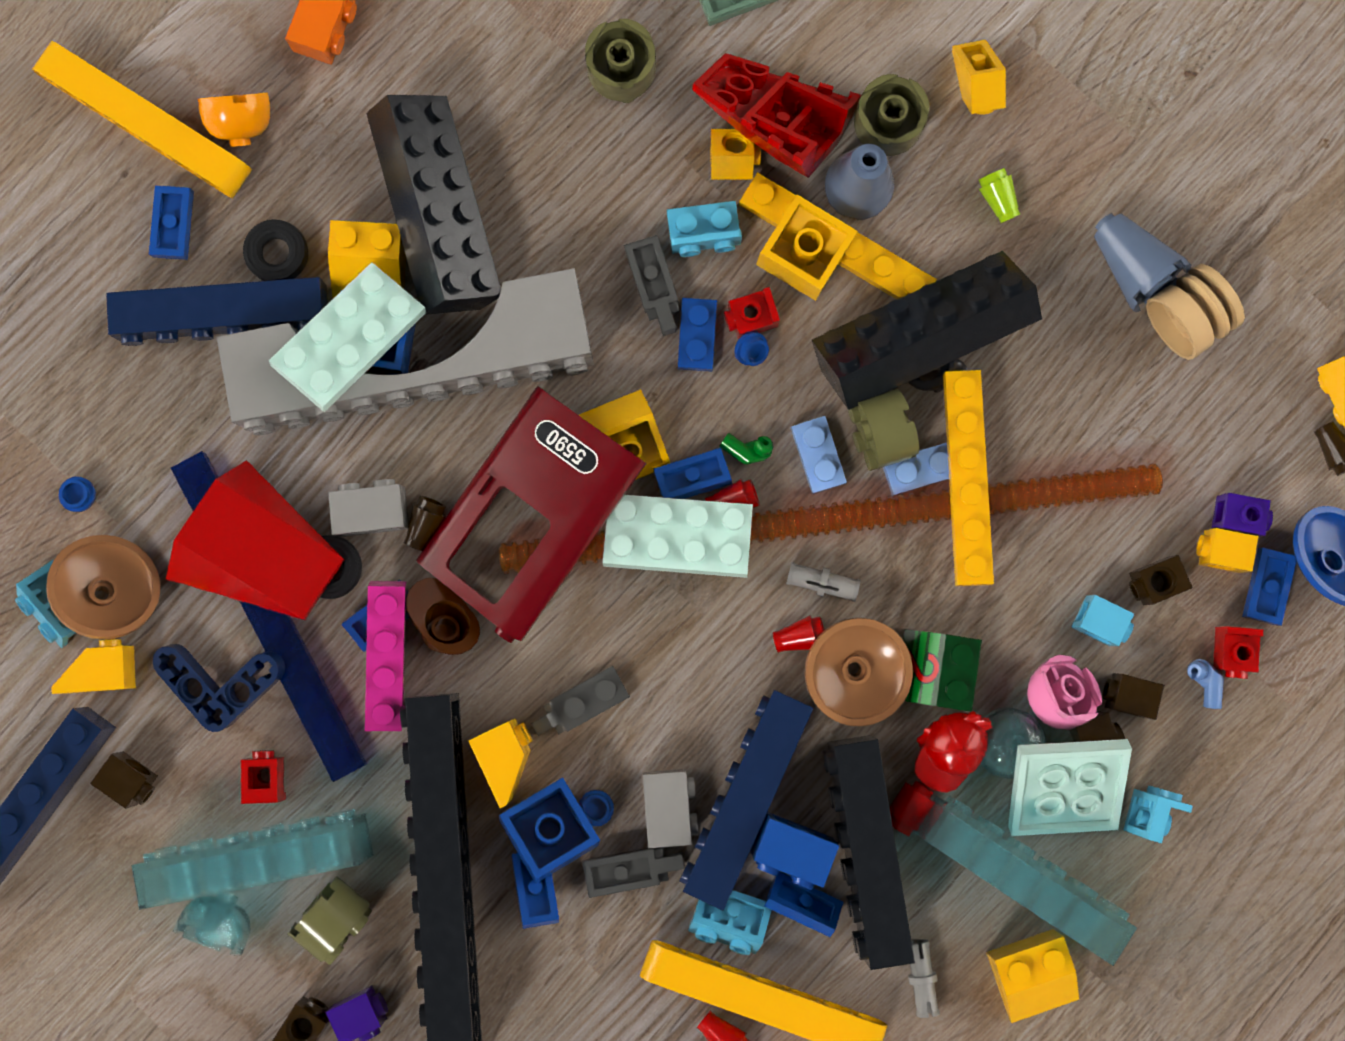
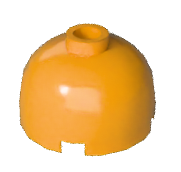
M268 92L198 98L199 113L203 125L215 138L229 140L230 147L251 145L250 138L261 135L268 126L270 120Z

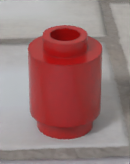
M915 780L913 785L905 782L889 807L892 826L908 837L913 830L918 831L936 804L931 798L934 792L917 780Z

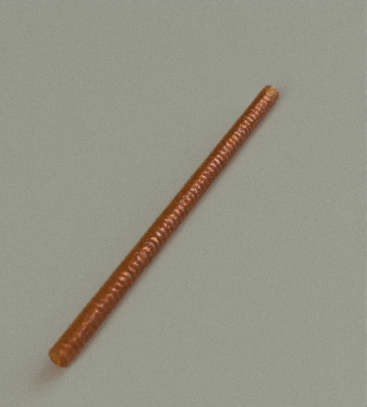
M1155 463L1148 465V468L1143 464L1139 465L1137 469L1134 466H1129L1126 470L1119 467L1116 468L1115 472L1112 469H1106L1104 473L1101 470H1096L1093 474L1086 471L1083 472L1082 476L1079 473H1073L1071 477L1068 474H1063L1061 478L1054 475L1049 480L1046 477H1040L1039 481H1036L1035 478H1030L1028 482L1021 479L1017 481V484H1014L1013 481H1007L1006 485H1003L1002 482H997L993 487L988 483L990 515H994L995 511L1004 514L1007 509L1011 513L1016 512L1018 508L1022 511H1027L1029 507L1036 510L1039 509L1040 505L1043 508H1049L1051 504L1054 507H1059L1062 503L1069 506L1072 505L1073 501L1076 504H1082L1084 500L1087 503H1092L1095 499L1101 502L1105 501L1106 497L1109 500H1115L1117 496L1120 499H1125L1128 495L1134 498L1138 497L1139 493L1142 496H1148L1150 492L1153 495H1158L1163 486V479L1160 468ZM942 489L940 493H937L936 490H931L930 494L927 495L923 491L919 492V496L909 493L908 497L899 494L895 499L890 495L886 497V500L876 497L875 501L866 498L862 503L859 500H854L853 504L843 501L842 505L833 502L829 507L826 504H821L820 508L810 505L809 509H804V506H800L797 511H794L793 508H788L787 512L777 509L776 513H771L768 510L764 515H760V512H755L751 522L750 545L755 540L758 543H763L764 539L774 542L775 538H780V541H783L787 536H790L791 539H796L797 535L807 538L808 534H813V537H816L820 532H823L824 535H829L830 531L840 534L841 530L844 529L846 533L852 532V528L862 531L863 527L873 530L874 526L877 525L879 529L885 528V524L895 527L896 523L905 526L910 521L914 525L918 524V520H922L923 523H928L929 519L938 522L942 517L945 521L951 520L950 492L947 489ZM605 530L600 531V535H596L578 562H581L582 565H587V561L591 560L593 564H596L598 560L603 559ZM534 539V543L523 540V544L519 545L517 541H514L511 546L501 543L499 557L504 574H510V570H515V573H519L539 545L540 540Z

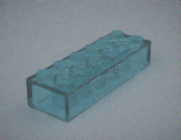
M950 795L946 801L938 796L935 797L934 801L936 804L918 831H913L915 834L1114 966L1137 927L1127 921L1130 916L1129 913L1102 896L1096 901L1095 899L1099 893L1072 876L1067 881L1064 880L1068 874L1066 871L1042 856H1039L1037 861L1034 860L1033 857L1037 852L1011 836L1004 840L1002 838L1005 833L1004 830L980 815L977 820L971 818L974 810L959 800L954 799Z
M349 809L335 812L333 815L325 817L326 821L320 822L319 816L309 817L289 824V829H284V824L280 823L252 832L253 836L250 837L248 830L218 838L215 844H213V838H206L180 846V851H178L177 845H171L143 854V861L131 865L139 910L361 865L374 856L366 813L355 815V810Z

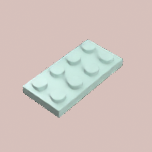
M371 262L269 359L270 366L325 412L426 314L425 307Z
M624 495L606 522L603 567L747 578L753 504Z

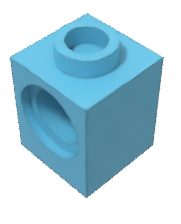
M1088 595L1085 597L1071 628L1108 646H1119L1121 642L1125 643L1132 633L1134 624L1131 623L1134 613L1097 595Z

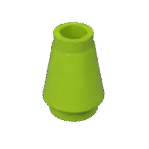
M1005 168L979 179L982 187L979 191L999 218L1000 223L1020 215L1012 175H1007Z

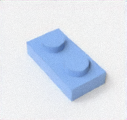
M822 416L791 426L811 493L815 494L846 484L847 481L826 417Z
M947 442L920 450L916 457L883 467L891 495H899L948 480Z

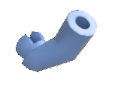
M1203 659L1194 660L1188 665L1187 674L1204 688L1203 707L1222 709L1223 675L1209 661Z

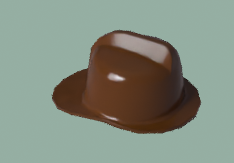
M437 578L422 579L409 589L406 597L407 613L421 633L424 643L430 649L448 655H459L470 651L476 645L480 636L479 621L461 597Z

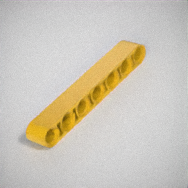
M54 41L49 43L32 68L37 75L232 199L252 171L246 163Z
M651 940L639 975L644 980L812 1041H883L888 1026L885 1022L867 1014L658 940Z

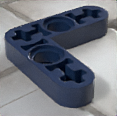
M170 644L161 647L155 652L152 660L156 673L199 723L211 732H219L233 725L283 677L286 668L283 658L277 652L266 651L252 657L220 688L182 645ZM174 654L176 657L173 662L175 666L169 667L167 664L170 660L169 655ZM269 661L272 665L269 669L270 673L260 677L258 680L253 676L264 668L263 663ZM188 669L189 673L178 678V675L183 674V670ZM190 678L197 679L202 685V693L199 697L191 695L188 691L187 685ZM237 682L245 683L248 686L250 696L247 701L237 698L234 690ZM211 696L212 700L206 702L207 705L202 706L201 702L207 700ZM220 708L223 713L220 715L221 719L216 721L213 717L216 713L215 709Z

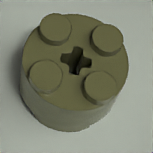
M618 19L619 21L610 23L606 21L592 31L586 42L585 60L588 78L594 89L602 96L610 100L630 103L644 94L655 78V46L650 33L638 22L630 19Z
M887 74L874 79L866 86L854 114V128L858 139L862 144L877 145L884 151L886 156H895L908 151L916 144L927 123L929 113L928 97L924 89L910 78L908 80L898 77L896 74ZM887 112L889 116H894V115H896V116H897V119H893L892 117H887V116L885 115V113Z
M899 389L858 402V406L848 410L852 423L856 424L857 432L852 433L854 445L858 453L863 452L869 471L916 457V454H919L916 426L914 421L909 422L905 413L906 410H909V406Z
M335 876L333 881L328 883L303 912V918L298 924L295 922L287 935L320 962L325 961L331 965L343 951V945L348 940L347 935L350 933L355 937L369 920L368 916L372 912L369 908L370 903L338 876Z

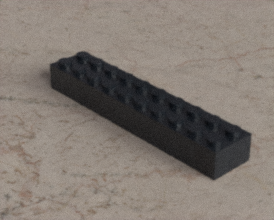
M459 693L405 698L406 705L400 707V721L402 728L407 727L408 742L403 743L402 754L404 764H409L410 779L405 780V797L407 802L412 801L413 816H408L407 832L409 839H414L415 853L410 854L409 863L411 876H417V891L412 892V909L414 914L419 913L420 928H416L414 933L416 951H421L422 966L417 967L418 989H424L425 1001L419 1007L420 1026L426 1027L427 1041H482Z

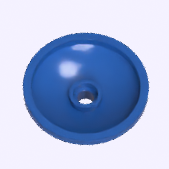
M1332 506L1316 507L1305 513L1295 526L1293 534L1295 558L1302 574L1315 590L1331 601L1345 606V510Z

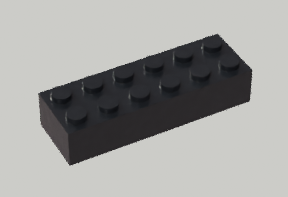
M386 95L366 115L418 301L425 307V315L481 310L499 298L501 286L447 96Z
M1004 251L990 255L971 266L958 270L932 284L925 285L911 294L893 300L881 308L861 315L851 322L812 339L821 372L847 409L850 410L858 406V402L882 395L1042 320L1037 287Z
M870 735L827 742L828 750L823 751V761L826 773L829 772V775H833L834 786L828 787L831 807L832 809L835 808V812H839L840 822L834 823L837 843L841 845L842 849H845L846 858L840 859L843 880L847 882L848 886H851L852 894L846 895L849 916L852 917L854 923H857L858 931H852L855 953H858L860 960H865L870 970L915 963L879 741Z

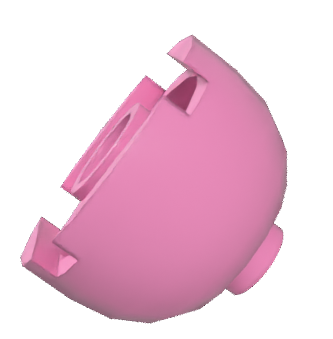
M1064 655L1054 656L1036 669L1030 677L1027 696L1033 712L1044 724L1055 729L1071 730L1096 718L1098 715L1096 713L1097 707L1102 704V696L1093 674L1087 668L1081 670L1073 664L1076 659Z

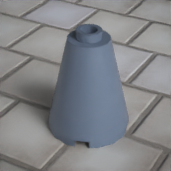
M863 144L839 156L829 167L825 178V193L829 204L837 213L856 218L857 220H865L877 216L887 207L894 192V178L886 154L880 147L874 144Z
M1112 213L1108 214L1095 227L1098 231L1094 238L1129 307L1134 312L1141 311L1139 304L1143 302L1146 304L1149 298L1169 285L1176 286L1178 279L1176 276L1182 269L1186 274L1191 269L1192 265L1185 257L1123 214L1116 216Z

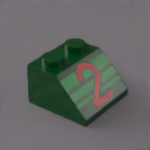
M904 629L902 640L909 650L913 666L911 687L904 701L972 712L982 640Z

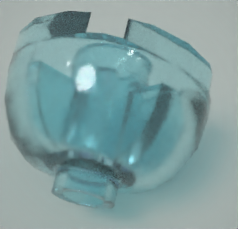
M1013 707L997 708L985 716V718L990 719L992 729L987 730L988 749L981 765L992 775L1005 779H1014L1018 745L1047 744L1046 734L1039 721L1028 712Z
M218 890L216 896L202 895L190 901L181 912L173 932H184L183 938L213 950L220 951L222 946L231 949L230 955L242 956L251 930L250 918L246 910L236 904L238 901L237 896Z

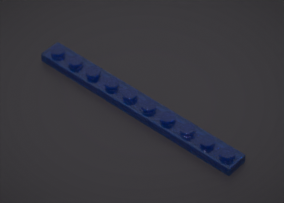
M203 451L171 467L192 511H194L214 480L218 478L207 454ZM240 602L265 652H277L283 658L286 668L280 681L332 782H336L367 765L291 616L260 608L250 603Z

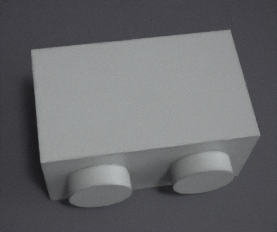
M395 479L373 481L374 487L360 488L359 483L338 485V491L328 492L332 535L345 537L408 529L409 520L405 487L395 484Z
M686 769L643 772L648 848L692 845L691 836L698 835L697 813L689 814L688 799H695L694 777H687Z

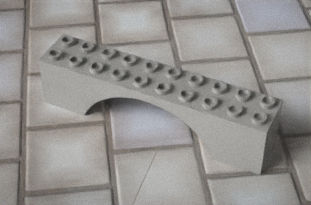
M575 268L503 282L498 301L485 325L467 345L454 355L438 364L411 373L397 375L364 373L325 412L270 366L269 359L298 333L289 323L217 337L231 422L244 428L246 431H253L254 435L270 434L275 432L274 427L287 424L288 428L291 429L306 427L310 425L309 420L323 418L324 422L338 421L345 418L344 413L358 411V415L374 414L379 412L380 406L393 404V408L410 407L414 405V400L427 398L429 402L441 401L449 398L448 393L462 391L463 395L477 394L484 391V386L497 384V388H509L518 385V380L532 377L533 382L545 381L553 378L552 373L566 371L567 375L581 374L588 371V366L594 365Z

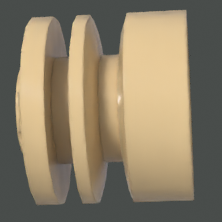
M1205 264L1193 267L1188 271V274L1182 275L1177 279L1176 286L1169 285L1149 298L1146 303L1148 317L1160 338L1173 352L1187 360L1194 359L1213 345L1215 338L1220 339L1227 336L1229 331L1241 326L1245 319L1243 306L1230 283L1219 272Z

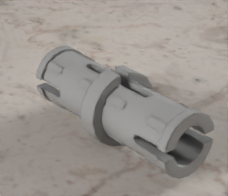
M791 562L786 584L817 591L816 595L824 596L825 593L855 602L861 580L830 573L828 568L823 567V570H818Z
M918 939L917 943H914L912 940L915 963L910 964L911 974L908 975L909 984L913 985L917 1009L916 1015L919 1018H929L928 1013H931L932 1017L940 1014L934 984L938 981L937 973L932 971L930 944L927 939Z

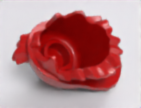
M975 711L969 713L958 712L949 715L944 714L938 721L932 722L925 728L924 733L917 737L916 740L921 748L915 761V774L919 780L927 787L938 792L947 793L956 790L968 775L978 768L987 752V730L992 729L990 719L976 714Z

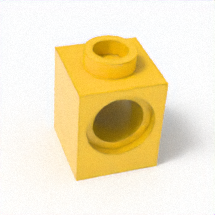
M711 129V180L753 179L754 165H760L761 148L736 129Z
M1219 528L1204 530V535L1199 537L1196 546V554L1200 556L1198 565L1237 573L1252 572L1258 536Z

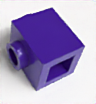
M1233 493L1216 496L1211 529L1219 528L1258 537L1266 536V531L1270 529L1273 521V512L1270 510L1271 500Z
M370 986L333 1004L325 1013L338 1041H353L357 1038L360 1041H367L381 1033L379 1027L387 1019L388 1007L380 992L375 993L373 986Z

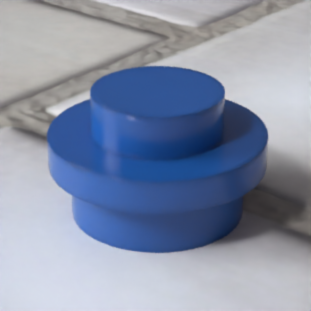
M757 331L745 333L735 345V357L744 365L757 366L761 364L769 353L766 338Z
M71 477L65 480L59 489L60 503L69 511L83 512L89 509L95 501V488L85 478Z
M591 790L585 793L579 801L581 809L592 826L606 824L613 815V800L604 791Z

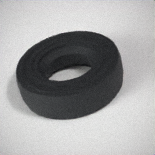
M272 219L263 221L250 230L244 241L243 256L249 270L263 281L295 279L306 266L308 246L304 236L294 225L286 221ZM273 239H281L289 247L288 257L284 262L277 265L267 263L263 257L264 246Z
M323 535L322 537L344 559L340 576L329 583L320 597L323 599H336L348 594L357 585L362 572V561L359 552L348 540L335 535Z

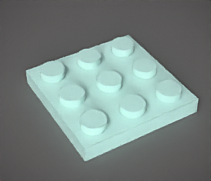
M1128 739L1018 745L1008 821L1011 836L1118 830L1132 752Z

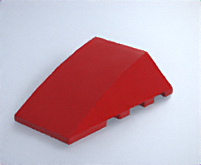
M725 53L693 83L692 90L748 140L778 161L809 178L838 145L858 106L861 95L851 91L849 97L833 93L834 86L821 82L818 88L798 82L799 75L786 72L781 77L769 73L770 66Z
M246 460L214 480L173 541L166 579L306 620L344 562V559Z

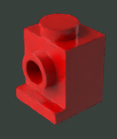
M770 287L728 301V311H724L729 332L735 331L738 340L747 332L757 331L761 333L777 328L780 323ZM753 307L757 310V315L754 318H749L745 315L744 310Z
M1230 626L1215 627L1213 666L1217 670H1225V677L1248 679V672L1259 673L1260 638L1263 637L1264 629ZM1241 646L1243 647L1242 660L1237 656V650Z
M274 750L252 751V758L241 760V804L278 803L286 800V792H284V757H274ZM263 769L270 771L269 782H265L261 778Z

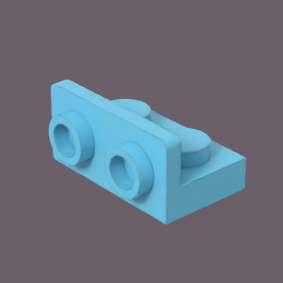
M736 201L667 209L672 254L680 253L681 257H692L701 253L700 250L714 248L715 252L722 253L735 250V246L741 245L742 232L739 228Z
M52 560L16 584L18 597L15 599V602L26 616L33 614L39 621L38 629L49 643L56 641L63 648L68 644V638L76 632L66 627L55 616L49 605L46 581L50 566L54 561Z
M1149 785L1146 792L1134 789L1123 830L1142 838L1162 843L1163 837L1169 833L1172 817L1169 814L1171 807L1191 813L1193 806L1182 803L1183 795Z
M732 890L723 911L698 899L688 931L694 933L695 937L700 941L706 943H716L718 941L730 945V950L742 955L756 954L763 944L772 910L764 906L766 901Z

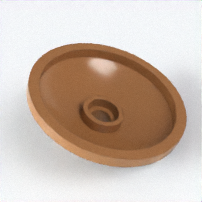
M94 535L71 543L56 556L48 572L46 593L49 605L55 616L70 630L89 638L114 639L136 631L148 621L158 604L161 584L157 568L152 559L136 544L116 536ZM104 591L108 597L106 599H98L95 596V592Z
M850 618L828 627L811 646L805 665L806 686L815 705L829 718L849 726H868L881 722L891 716L906 699L913 678L911 656L902 638L887 625L868 618ZM854 662L858 663V672L849 674V665Z

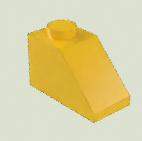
M987 40L952 46L962 100L970 113L985 115L992 113L994 110L1006 108V68Z
M121 639L99 640V647L86 648L51 687L52 694L136 688L134 646H122Z

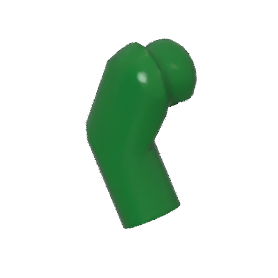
M730 433L726 435L719 445L725 452L746 465L765 461L771 456L774 447L772 440L767 436H760L758 440L743 443Z

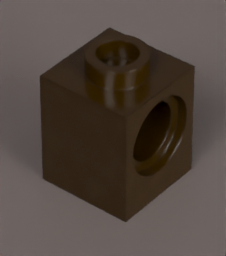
M1179 555L1163 558L1129 573L1132 579L1129 582L1131 592L1137 601L1141 600L1143 605H1154L1193 588ZM1155 572L1159 573L1164 581L1160 591H1156L1151 585V577Z
M1113 673L1112 678L1107 679L1104 685L1103 699L1106 700L1104 708L1156 720L1165 685L1125 674Z
M122 751L112 753L90 784L127 809L138 804L143 805L150 798L155 790L152 784L158 775Z
M303 996L294 1005L272 1041H318L330 1023L325 1013L328 1007L316 998L310 997L307 999ZM298 1018H306L311 1022L313 1027L312 1033H304L298 1028Z

